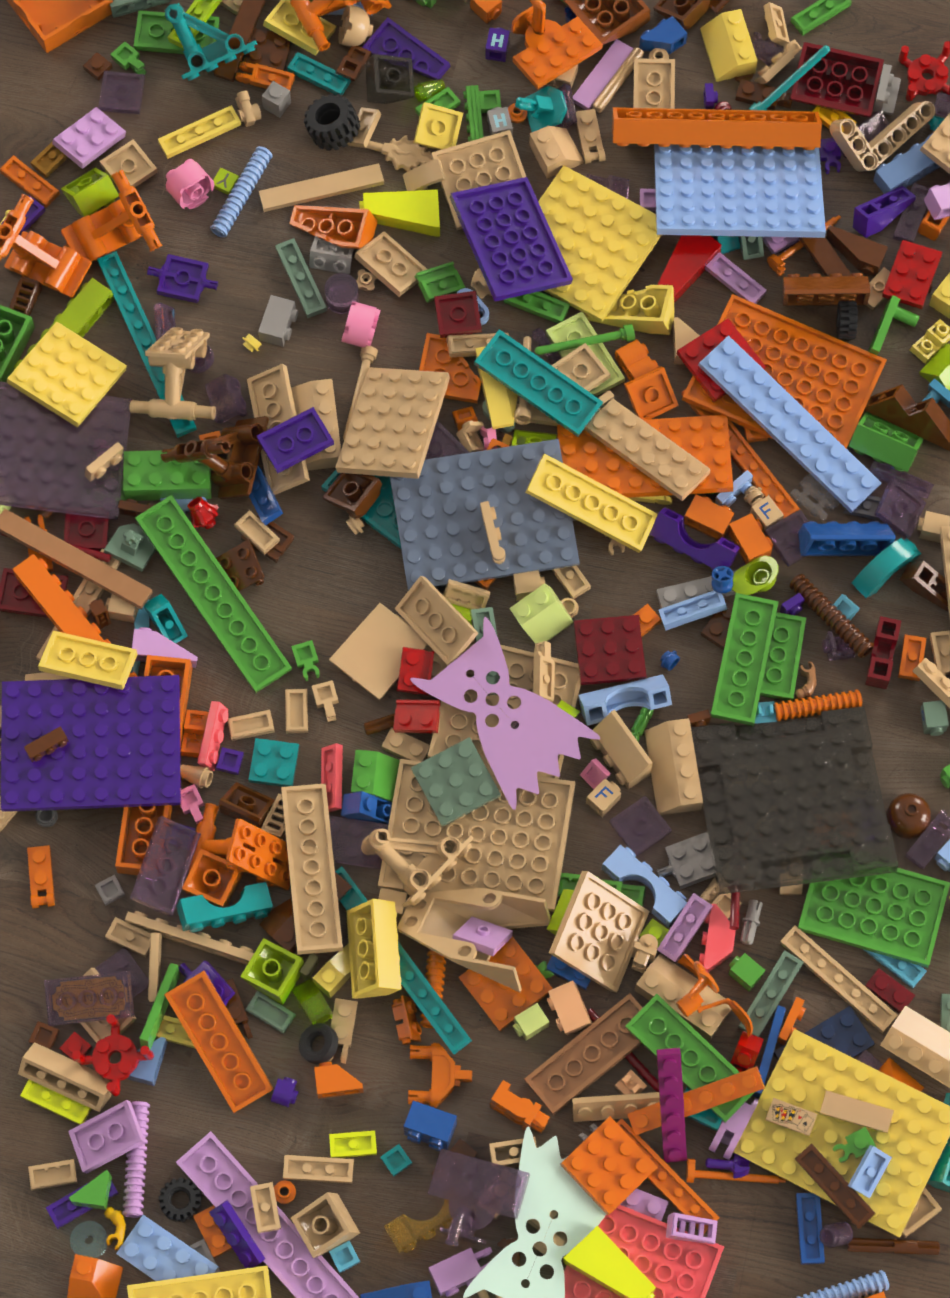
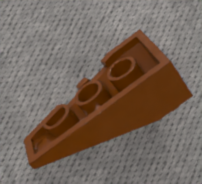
M335 872L339 903L352 886ZM292 898L275 907L259 925L281 946L294 954L297 948Z

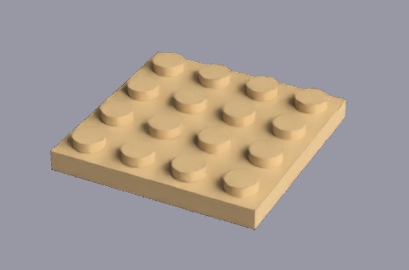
M510 130L431 153L432 160L439 159L441 161L445 180L440 183L456 230L463 228L449 198L451 193L526 177Z
M582 871L549 954L610 992L617 993L631 959L635 942H638L639 935L650 911L589 871Z

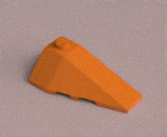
M294 205L289 224L341 248L360 249L373 240L378 221L369 209Z

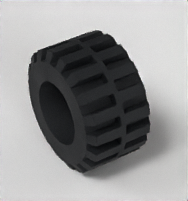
M329 94L327 97L325 95L321 96V99L314 100V104L308 106L309 111H305L304 124L314 144L318 145L320 149L323 150L325 148L326 151H331L334 148V150H339V147H346L347 143L354 141L353 137H357V130L360 129V120L348 98L342 97L340 94L336 96Z

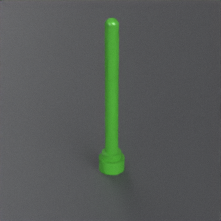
M628 324L623 325V328L615 332L539 346L535 348L534 352L536 355H543L578 348L584 343L593 345L618 339L630 342L635 340L633 325Z

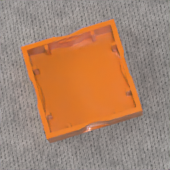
M7 0V2L45 52L49 53L111 15L110 4L113 0Z

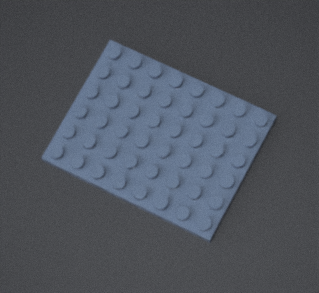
M559 439L426 459L419 479L390 477L408 591L420 576L426 577L437 588L446 586L449 579L461 583H469L513 576V574L546 571L580 565L572 517L525 493L544 454L563 463ZM489 501L490 507L495 508L497 519L493 520L494 526L500 529L502 540L498 542L499 546L505 550V561L502 564L493 562L480 509L481 502Z

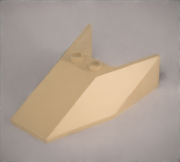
M487 888L425 892L427 895L414 907L409 905L406 908L397 926V931L445 958L518 992H521V985L514 966L489 962L490 955L477 951L475 945L470 942L452 939L453 934L471 917L507 929L548 926L551 920L546 899Z

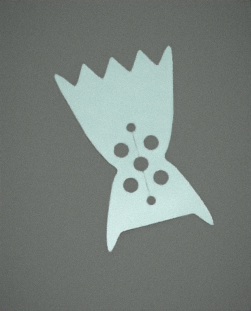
M530 1127L526 1128L515 1192V1222L518 1239L506 1246L485 1266L465 1290L463 1298H467L481 1290H487L502 1298H565V1279L561 1260L563 1256L567 1255L598 1226L607 1214L560 1165L566 1158L561 1159L557 1136L552 1137L541 1147L536 1148ZM552 1210L558 1212L556 1219H552L549 1215ZM536 1219L540 1223V1230L537 1233L532 1234L526 1230V1222L528 1220ZM561 1231L567 1235V1243L564 1246H557L553 1242V1236L556 1232ZM536 1242L545 1243L547 1246L545 1255L536 1256L532 1248ZM522 1252L525 1254L526 1263L523 1266L518 1267L513 1264L512 1256L514 1253ZM545 1264L552 1266L554 1269L552 1278L544 1279L541 1277L539 1272L541 1266ZM523 1279L529 1280L530 1286L528 1288L521 1286Z

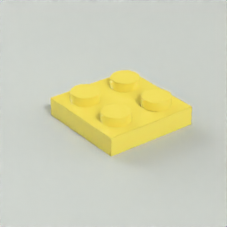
M426 102L422 103L413 143L436 150L456 146L463 113Z

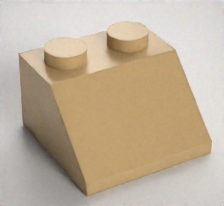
M547 126L530 133L529 146L546 178L557 175L563 165L571 169L584 163L567 128Z
M325 1193L291 1217L313 1258L329 1252L360 1234L338 1193Z

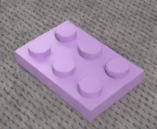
M95 107L53 139V145L83 169L123 139L126 131Z
M128 1100L68 1131L82 1172L86 1174L145 1143L132 1104Z

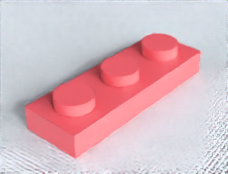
M211 701L197 762L201 767H208L210 771H214L218 763L219 748L224 739V726L228 720V709L218 701Z
M337 743L321 748V784H326L329 813L342 809L343 745Z

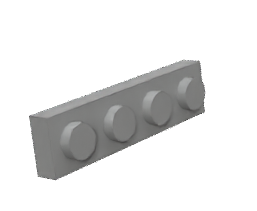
M712 576L657 589L656 594L661 609L714 591L711 586ZM731 590L730 592L723 593L722 595L723 597L734 595L736 593L733 590Z

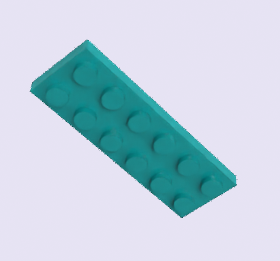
M500 329L474 361V365L577 437H579L603 405V401Z

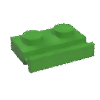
M453 261L418 272L414 276L419 282L418 285L427 303L434 301V296L455 294L460 289L465 288L458 271L453 266Z

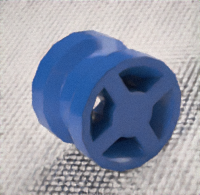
M718 566L712 571L711 586L715 592L723 594L732 590L734 574L731 568Z

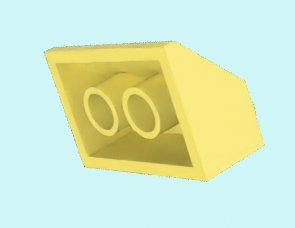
M741 9L721 13L700 28L716 82L756 73L757 58Z

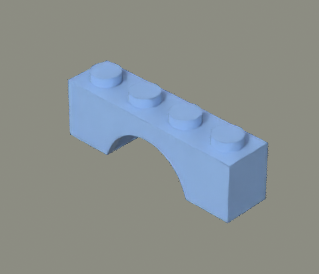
M663 674L578 695L581 714L587 726L600 723L611 711H617L625 707L641 706L653 710L672 705L669 685Z
M619 845L604 861L602 870L614 881L635 880L645 884L654 896L652 914L669 928L687 904L686 897L679 891L674 892L669 887L670 884L662 876L658 878L652 872L653 869L644 861L641 863L635 858L636 854L630 848H624L622 845Z

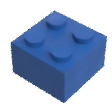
M413 1100L404 1124V1135L408 1136L407 1139L417 1144H420L421 1141L428 1143L429 1147L436 1151L448 1150L457 1126V1116Z

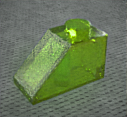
M311 978L292 989L293 995L311 1025L324 1023L332 1018V1010Z

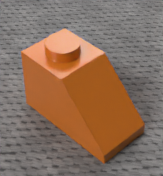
M470 0V8L487 24L492 19L495 20L500 16L502 0Z
M323 1062L319 1064V1067H314L318 1099L364 1093L363 1084L339 1065H332V1062Z

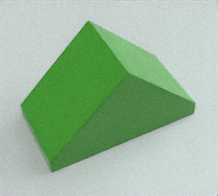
M108 1170L104 1171L70 1196L69 1199L74 1206L106 1210L112 1176Z

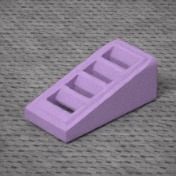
M674 1212L668 1215L666 1238L715 1244L716 1220ZM677 1221H679V1230H678V1232L676 1231V1230H677ZM686 1223H689L688 1234L685 1233ZM695 1224H699L697 1235H694ZM704 1225H708L707 1237H703Z

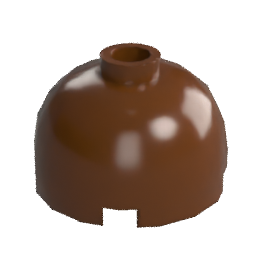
M913 793L897 796L891 801L886 810L888 827L901 838L911 839L919 837L926 831L931 819L929 804L924 798Z

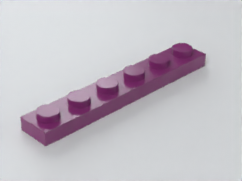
M680 1047L659 1049L656 1051L663 1159L666 1163L687 1161Z

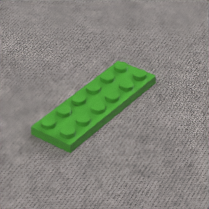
M739 593L735 594L711 717L754 726L779 601Z
M658 994L625 1026L656 1058V1050L680 1047L682 1082L690 1090L740 1073ZM754 1093L710 1109L726 1123Z

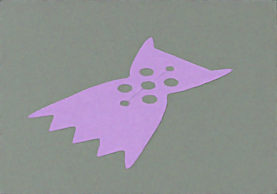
M484 617L483 637L432 680L410 678L414 685L433 697L460 710L475 713L478 735L484 754L513 810H516L517 788L539 794L538 771L557 777L560 776L559 754L581 759L578 737L600 739L597 733L549 700L526 689L513 687L509 684V672L496 632L487 617ZM473 670L474 676L469 678L466 676V672ZM491 671H495L500 675L498 683L493 685L486 681V675ZM472 689L477 692L478 697L475 702L468 703L465 701L464 694L467 690ZM489 693L498 694L499 702L497 705L490 706L486 703V696ZM518 696L520 698L521 705L519 708L511 709L508 707L507 701L509 697ZM490 714H495L499 718V723L495 727H488L485 723L486 717ZM513 721H517L519 723V727L517 729L511 728V723Z

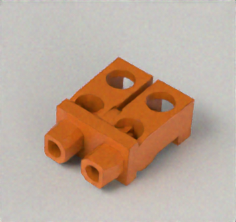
M503 1080L491 1098L490 1108L516 1124L523 1125V1130H526L529 1126L542 1134L550 1118L540 1111L542 1105L537 1102L533 1105L529 1099L520 1098L510 1092L511 1084Z

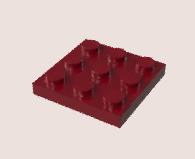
M639 615L574 620L573 625L581 685L634 681L647 677Z

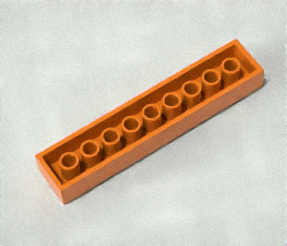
M613 107L612 138L613 143H617L618 146L637 144L641 147H647L650 144H658L660 147H669L670 144H674L684 148L691 147V145H699L702 148L720 145L721 148L741 146L744 149H751L753 146H761L763 149L782 147L786 150H792L794 147H803L805 150H814L815 147L820 148L822 122L819 112Z
M147 655L144 676L179 675L181 746L193 669L191 659ZM173 805L124 807L115 864L119 874L162 878Z

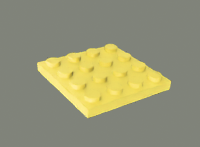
M56 322L7 378V383L74 426L79 427L126 371L127 365Z

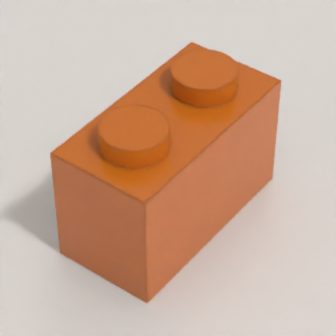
M696 494L684 515V524L719 540L726 535L728 526L733 521L734 512L725 505L719 506L713 503L710 498Z
M752 513L730 523L727 531L733 543L741 547L739 553L745 564L759 556H771L773 548L771 539L768 536L765 537L762 532L763 527L758 518L755 519Z

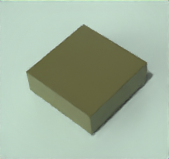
M313 953L309 955L300 970L301 978L307 981L310 979L319 964L318 956Z

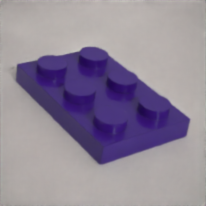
M314 407L257 435L259 444L277 474L334 445V440Z

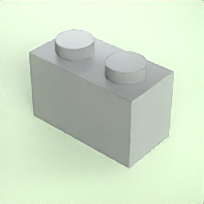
M273 295L270 296L258 330L259 341L284 347L285 341H289L291 337V323L296 322L298 316L295 301Z

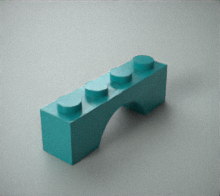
M262 882L245 886L240 894L239 902L230 907L214 906L203 895L182 898L176 907L182 930L198 932L207 926L218 928L227 922L233 921L234 924L246 921V918H265L272 910L273 904L267 883Z

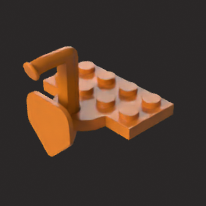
M529 0L533 6L517 15L512 22L511 31L514 34L525 35V46L527 47L513 57V63L538 90L600 51L603 44L578 16L561 26L555 21L545 19L546 4L541 0Z

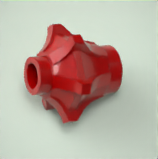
M196 497L189 502L187 507L190 510L191 523L194 528L205 527V529H210L216 524L215 517L218 516V505L210 504L203 500L202 497Z

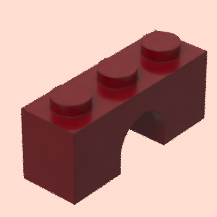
M880 616L876 626L873 641L874 647L871 651L865 685L887 689L890 682L894 662L893 656L898 641L901 620Z

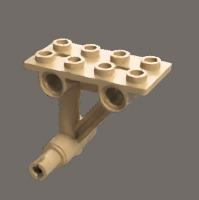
M174 327L170 328L145 351V356H148L149 365L162 367L163 374H165V399H151L150 401L131 400L130 413L148 414L151 418L185 419L189 421L196 420V418L214 420L216 416L215 406L197 405V403L192 401H180L185 370L194 368L195 357L205 358L207 339L210 337V333L203 332L202 329L183 331V328Z
M376 829L364 838L361 850L365 855L377 854L399 875L398 878L403 882V889L410 895L402 904L406 908L409 905L414 907L427 895L424 891L426 889L429 891L442 879L439 875L441 873L444 875L457 863L454 860L456 857L459 859L472 847L470 842L474 838L470 835L460 842L457 838L449 836L440 842L392 838L388 830ZM444 846L448 847L449 853L444 850ZM396 851L425 853L428 855L415 867L412 863L409 864ZM413 877L419 881V886L414 883Z

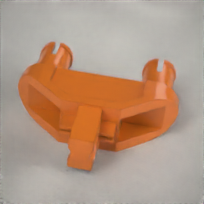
M433 1043L431 1046L410 1045V1059H430V1062H432V1084L429 1091L408 1090L409 1105L414 1100L437 1108L452 1093L454 1087H460V1082H472L473 1071L461 1070V1066L455 1065L454 1060L439 1043Z

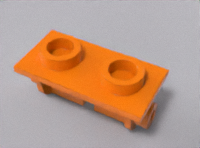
M402 995L401 999L393 1000V1005H391L395 1021L403 1020L402 1024L396 1025L399 1041H402V1045L410 1044L411 1040L421 1042L420 1035L422 1030L415 1015L417 1012L416 1004L412 998Z

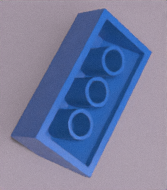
M810 521L803 524L798 531L801 556H877L896 539L888 524H880L877 521L869 522L868 524H859L856 521L848 522L847 524H838L835 521L817 524V522Z

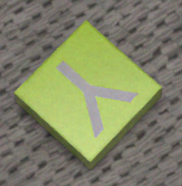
M220 167L213 179L214 189L229 195L239 176Z

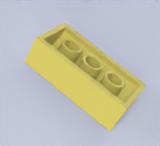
M371 899L347 910L352 998L386 996L401 990L395 902Z

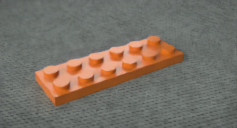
M205 970L164 994L233 1113L274 1089Z

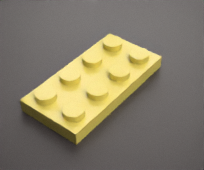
M53 631L38 667L39 671L123 690L138 654L136 649Z

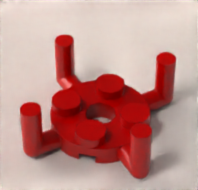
M950 41L944 43L938 58L924 54L914 61L907 58L909 47L902 46L898 61L908 68L907 79L909 86L905 97L906 100L912 101L917 94L927 96V94L936 95L941 91L950 96V86L946 84L949 70L944 65L950 54ZM929 73L933 78L929 80L924 79L922 74Z
M110 1014L106 1017V1021L111 1026V1035L97 1041L92 1055L84 1056L80 1051L76 1050L72 1053V1057L79 1065L93 1064L94 1069L101 1077L111 1081L106 1085V1089L113 1096H118L120 1094V1081L129 1077L137 1068L139 1061L152 1060L154 1053L148 1046H142L140 1052H138L136 1046L129 1038L120 1035V1022L114 1015ZM116 1052L121 1053V1060L116 1064H112L110 1062L111 1055Z

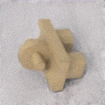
M645 934L640 937L639 942H635L631 956L634 958L631 969L644 974L647 965L655 960L658 946L655 936Z

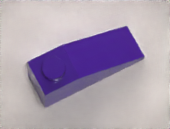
M901 186L855 207L853 228L865 238L882 231L916 200V196L907 188Z

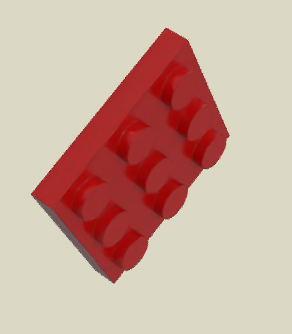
M729 318L681 347L676 353L713 402L727 393L698 364L728 335L764 370L766 368Z

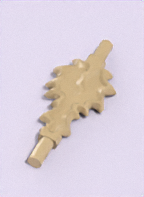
M407 135L398 141L395 138L390 143L384 144L369 141L367 149L379 151L381 154L386 155L385 160L392 161L395 170L403 168L408 172L411 168L414 169L418 165L433 161L431 152H425L428 148L413 143L414 140H408Z

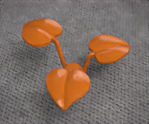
M687 954L682 955L677 963L690 970L699 979L689 993L676 1002L683 1015L688 1017L696 1010L698 1013H701L703 1010L728 1004L745 1026L749 1037L753 1032L751 1019L736 1001L726 998L701 1006V1003L704 1001L699 993L707 985L715 993H718L719 987L714 978L698 960L694 962Z

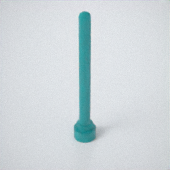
M823 46L765 100L759 101L757 104L754 103L749 109L768 111L767 108L829 53V46Z

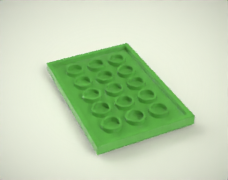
M820 845L798 929L805 933L928 968L950 882Z

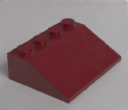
M804 42L797 70L823 46ZM830 48L827 55L794 83L790 100L870 118L884 59Z

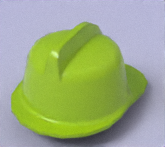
M759 556L733 573L732 590L735 593L744 595L768 591L776 582L779 572L777 561L770 556Z

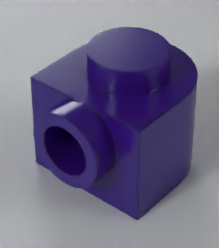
M284 1077L283 1080L278 1078L271 1102L288 1108L290 1103L295 1104L299 1091L295 1090L297 1081L288 1077Z

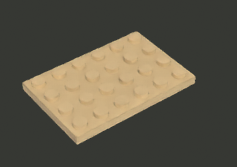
M369 367L335 467L337 473L419 479L450 380L449 373Z

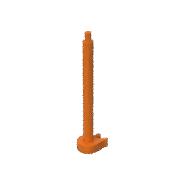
M840 215L832 217L825 222L826 231L829 225L834 226L841 219ZM798 241L780 255H770L767 257L769 266L780 277L784 274V270H786L784 267L785 262L783 261L804 247L801 241Z
M687 1159L686 1183H694V1178L771 1184L786 1182L785 1179L774 1175L748 1174L740 1178H733V1172L695 1170L696 1160Z

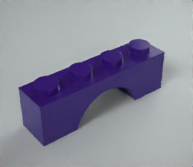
M666 507L659 512L649 533L657 542L666 543L672 546L676 552L691 556L693 561L708 565L712 571L718 566L731 568L741 548L723 537L710 544L694 541L685 530L684 517Z

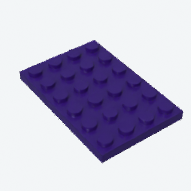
M527 177L451 193L449 198L494 301L572 283L573 278Z

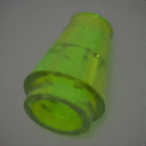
M442 79L420 82L414 87V94L419 102H425L446 87Z

